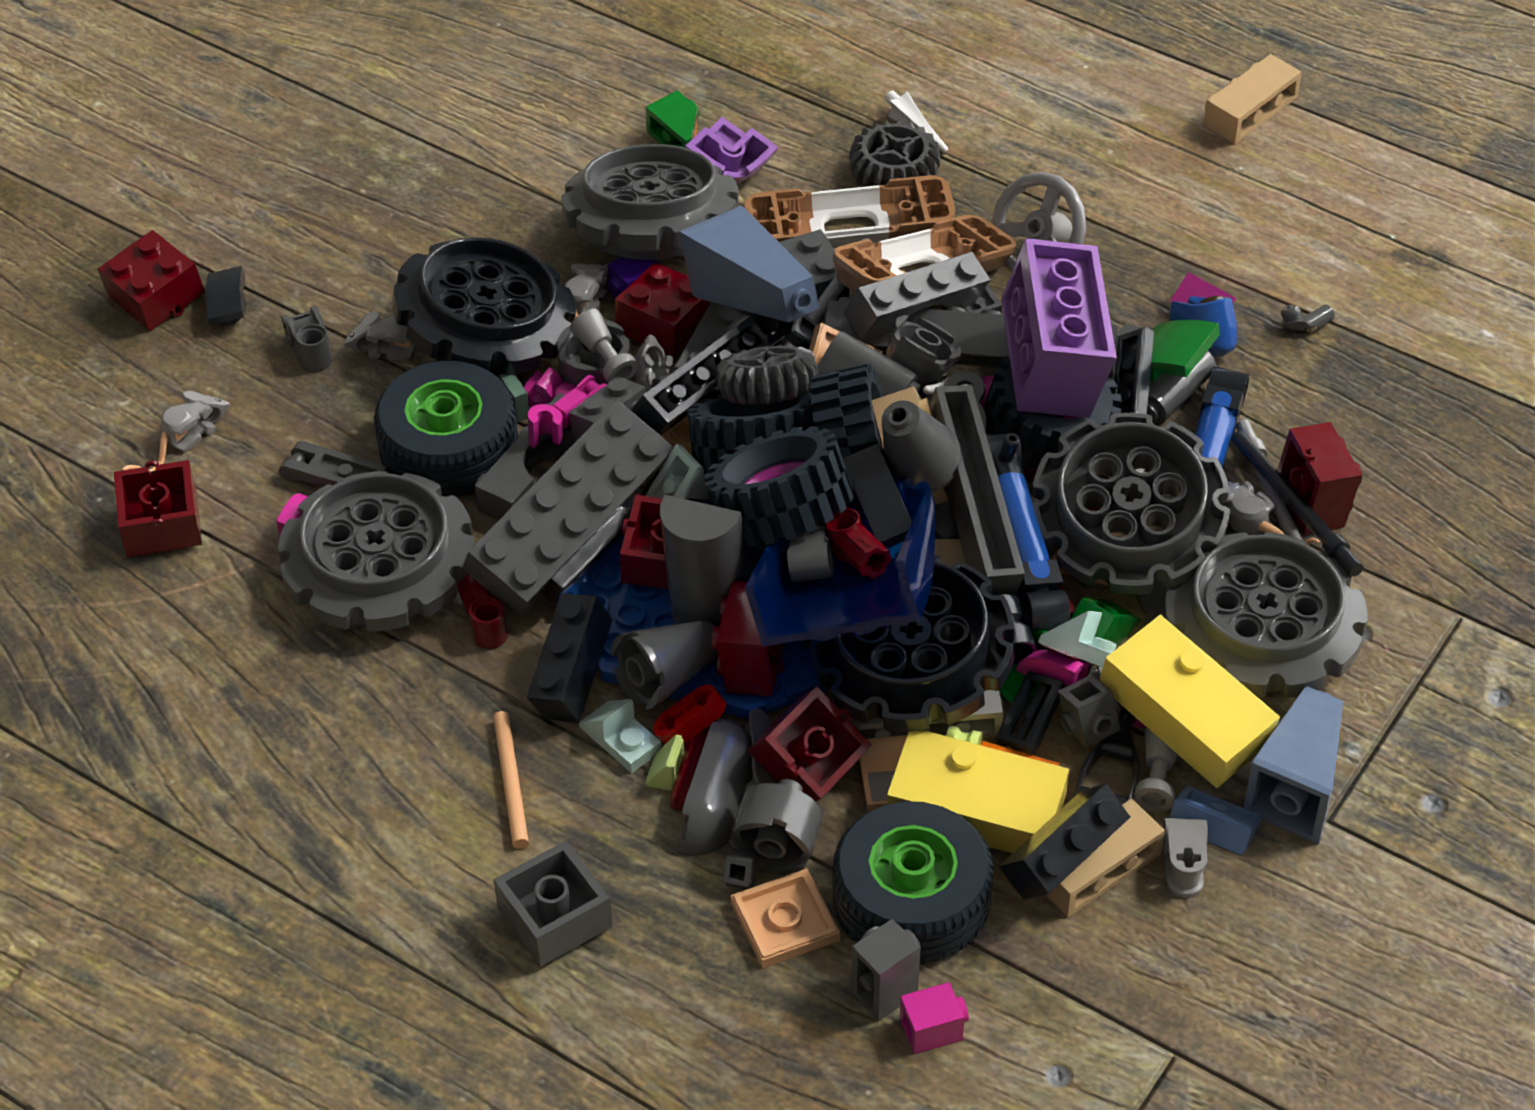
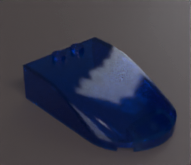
M893 477L912 523L904 542L888 548L892 561L887 565L885 573L875 579L869 576H861L848 562L839 561L832 554L833 578L793 584L787 560L789 540L786 541L785 537L777 539L776 544L767 545L745 586L762 647L815 638L816 641H826L836 637L838 634L848 632L863 635L873 632L878 627L920 621L931 590L934 569L935 500L930 485L925 481L913 485L910 477ZM854 490V493H852L853 499L851 503H845L846 507L854 509L859 513L862 525L874 536ZM825 528V536L828 538L827 531Z

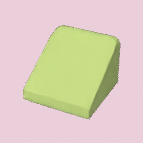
M675 735L655 754L645 781L648 787L672 791L684 755V739H682L681 735Z

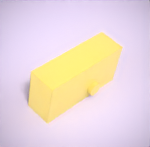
M1162 615L1157 616L1105 658L1099 681L1113 692L1114 699L1216 788L1220 787L1258 754L1279 723L1280 716Z
M924 730L909 731L887 794V805L911 801L942 806L959 814L971 823L985 839L988 847L1014 853L1062 809L1067 791L1069 768Z

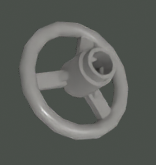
M1044 171L1022 175L1009 184L996 202L991 220L993 225L1011 237L1025 236L1028 239L1064 243L1070 238L1069 243L1083 245L1086 234L1085 208L1076 189L1061 176ZM1039 185L1047 187L1040 210H1034L1029 213L1024 222L1005 223L1008 209L1016 196L1029 187ZM1061 195L1065 198L1071 211L1072 224L1063 213L1056 212ZM1011 255L1004 264L1013 270L1017 260Z

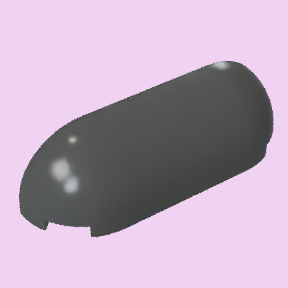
M718 719V722L713 721L710 726L683 806L682 814L688 816L681 837L677 839V853L695 856L709 854L723 847L731 838L732 828L744 795L745 785L751 781L753 776L752 755L747 751L752 746V738L742 726L733 721Z

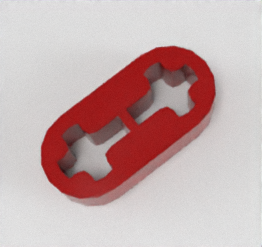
M702 685L664 711L656 719L653 732L664 745L675 735H681L685 744L722 716L726 708V701L714 686Z

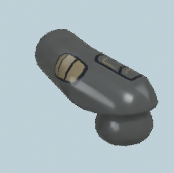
M1326 304L1309 314H1300V308L1297 305H1288L1281 310L1283 326L1288 330L1314 332L1332 321L1335 317L1333 309Z

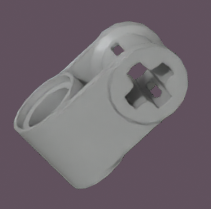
M1164 818L1163 829L1165 830L1162 852L1165 855L1167 888L1178 897H1194L1202 890L1204 882L1203 871L1207 865V820Z

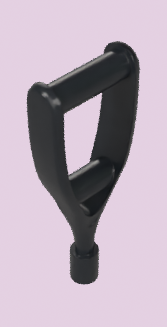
M1123 706L1120 712V731L1104 738L1088 754L1079 773L1073 798L1080 791L1090 789L1083 785L1090 770L1103 755L1131 763L1133 778L1129 797L1118 794L1114 795L1121 804H1124L1131 798L1134 800L1135 787L1139 780V758L1131 729V723L1135 716Z

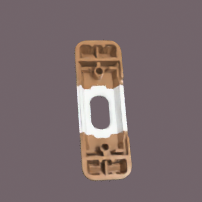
M935 175L890 179L886 185L802 193L801 189L759 192L752 194L745 201V209L778 242L821 229L832 247L862 241L863 238L877 243L931 229L936 222L955 218V205L950 186L944 178ZM868 217L875 223V226L833 231H825L824 229L826 222L834 219Z
M963 215L936 222L931 229L877 243H872L870 239L839 246L834 250L833 262L837 280L856 293L859 287L903 274L899 270L901 267L920 262L935 264L969 252H973L985 272L1000 268L1014 253L1016 241L981 217Z

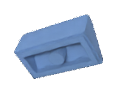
M1186 786L1175 798L1169 818L1207 820L1208 842L1238 855H1242L1247 850L1262 820V817L1257 813L1190 786Z

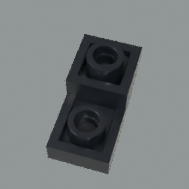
M242 266L208 273L206 307L209 325L220 323L222 326H228L244 318L247 303L243 293L246 278Z

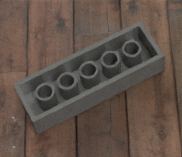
M617 399L468 551L462 569L521 619L543 596L542 594L551 578L621 507L626 509L634 501L635 495H640L657 477L674 447Z

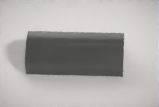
M664 495L660 506V518L672 619L675 624L707 620L713 625L720 627L722 621L720 617L722 597L729 595L731 584L734 581L746 582L741 512Z

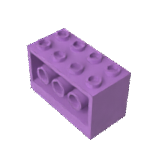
M1025 238L1001 299L1017 411L1090 418L1117 359L1098 247Z

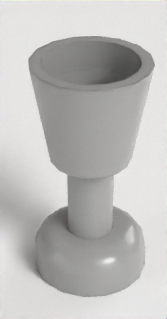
M589 309L584 311L572 321L570 325L571 334L591 352L600 353L605 360L603 377L607 383L618 376L627 380L633 377L638 370V362L631 354H617L611 346L612 336L599 310Z
M1146 728V764L1151 770L1149 778L1140 781L1136 785L1134 801L1142 809L1164 812L1172 808L1175 799V791L1165 779L1167 771L1174 767L1178 754L1151 730Z

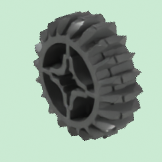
M900 119L897 123H889L885 120L884 125L873 123L871 129L862 128L861 134L855 136L849 151L852 175L856 178V183L863 184L864 187L886 185L890 179L927 175L936 176L940 167V149L938 142L934 140L933 134L926 133L924 127L915 128L913 122L907 125L901 124Z
M778 345L741 350L739 353L731 354L717 365L718 374L716 376L723 399L731 403H739L741 405L753 404L755 406L758 404L769 405L775 402L782 403L785 400H794L796 397L805 396L811 392V378L819 374L818 365L812 351L803 347H794L793 345Z

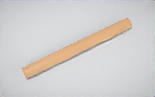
M499 711L493 715L512 845L516 849H523L529 845L510 719L507 712Z

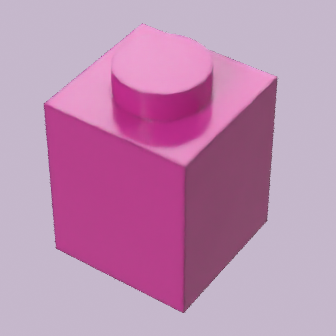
M950 982L900 996V1021L914 1054L963 1040L964 1022L969 1021V1014L962 996H955Z

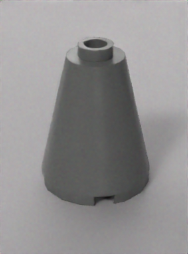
M903 315L898 317L892 326L885 356L918 375L916 383L921 385L918 394L923 399L927 395L924 393L923 388L927 385L937 384L958 361L962 349L960 346L955 349L952 345L955 338L939 325L920 317L916 323L907 321L909 315Z
M902 400L889 405L883 412L881 422L885 462L895 484L900 488L911 490L915 494L935 492L947 485L954 477L952 474L957 465L959 464L960 466L962 460L961 446L955 434L947 426L910 401Z
M707 620L628 631L617 636L612 643L611 657L617 655L619 667L613 670L622 691L635 705L646 704L645 709H651L661 704L718 658V651L712 649V634L716 625Z

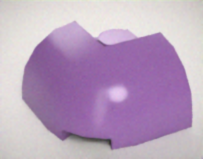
M723 117L710 129L706 127L702 129L685 145V148L702 154L713 165L720 167L722 175L732 176L736 183H741L753 177L778 150V146L753 128L745 134Z

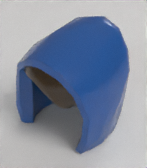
M1190 296L1188 303L1172 301L1170 321L1202 320L1219 323L1220 335L1208 350L1213 358L1223 357L1235 349L1238 341L1237 321L1231 298L1223 296H1210L1207 298Z

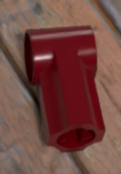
M846 508L842 513H833L834 519L825 524L834 558L839 561L848 562L861 576H869L875 579L883 575L887 565L892 561L889 550L862 525L860 515L856 510Z
M469 574L466 575L463 580L457 583V590L472 627L474 642L481 648H497L503 645L508 638L504 606L501 601Z

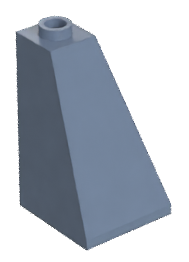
M739 206L679 231L694 297L785 322L793 321L819 309L813 276L744 207Z
M1309 686L1303 689L1254 758L1243 808L1259 814L1262 820L1316 844L1320 843L1333 791L1343 709L1342 700Z

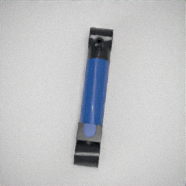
M1214 366L1202 400L1201 412L1194 435L1204 443L1202 456L1206 458L1216 457L1223 467L1231 436L1236 431V424L1239 421L1240 412L1244 405L1250 374Z
M1016 433L986 435L1025 572L1016 595L1020 599L1027 619L1025 624L1029 626L1031 632L1052 630L1070 620V604L1066 592L1060 590L1063 580L1056 559L1050 560L1033 507L1021 466L1022 451L1020 439Z

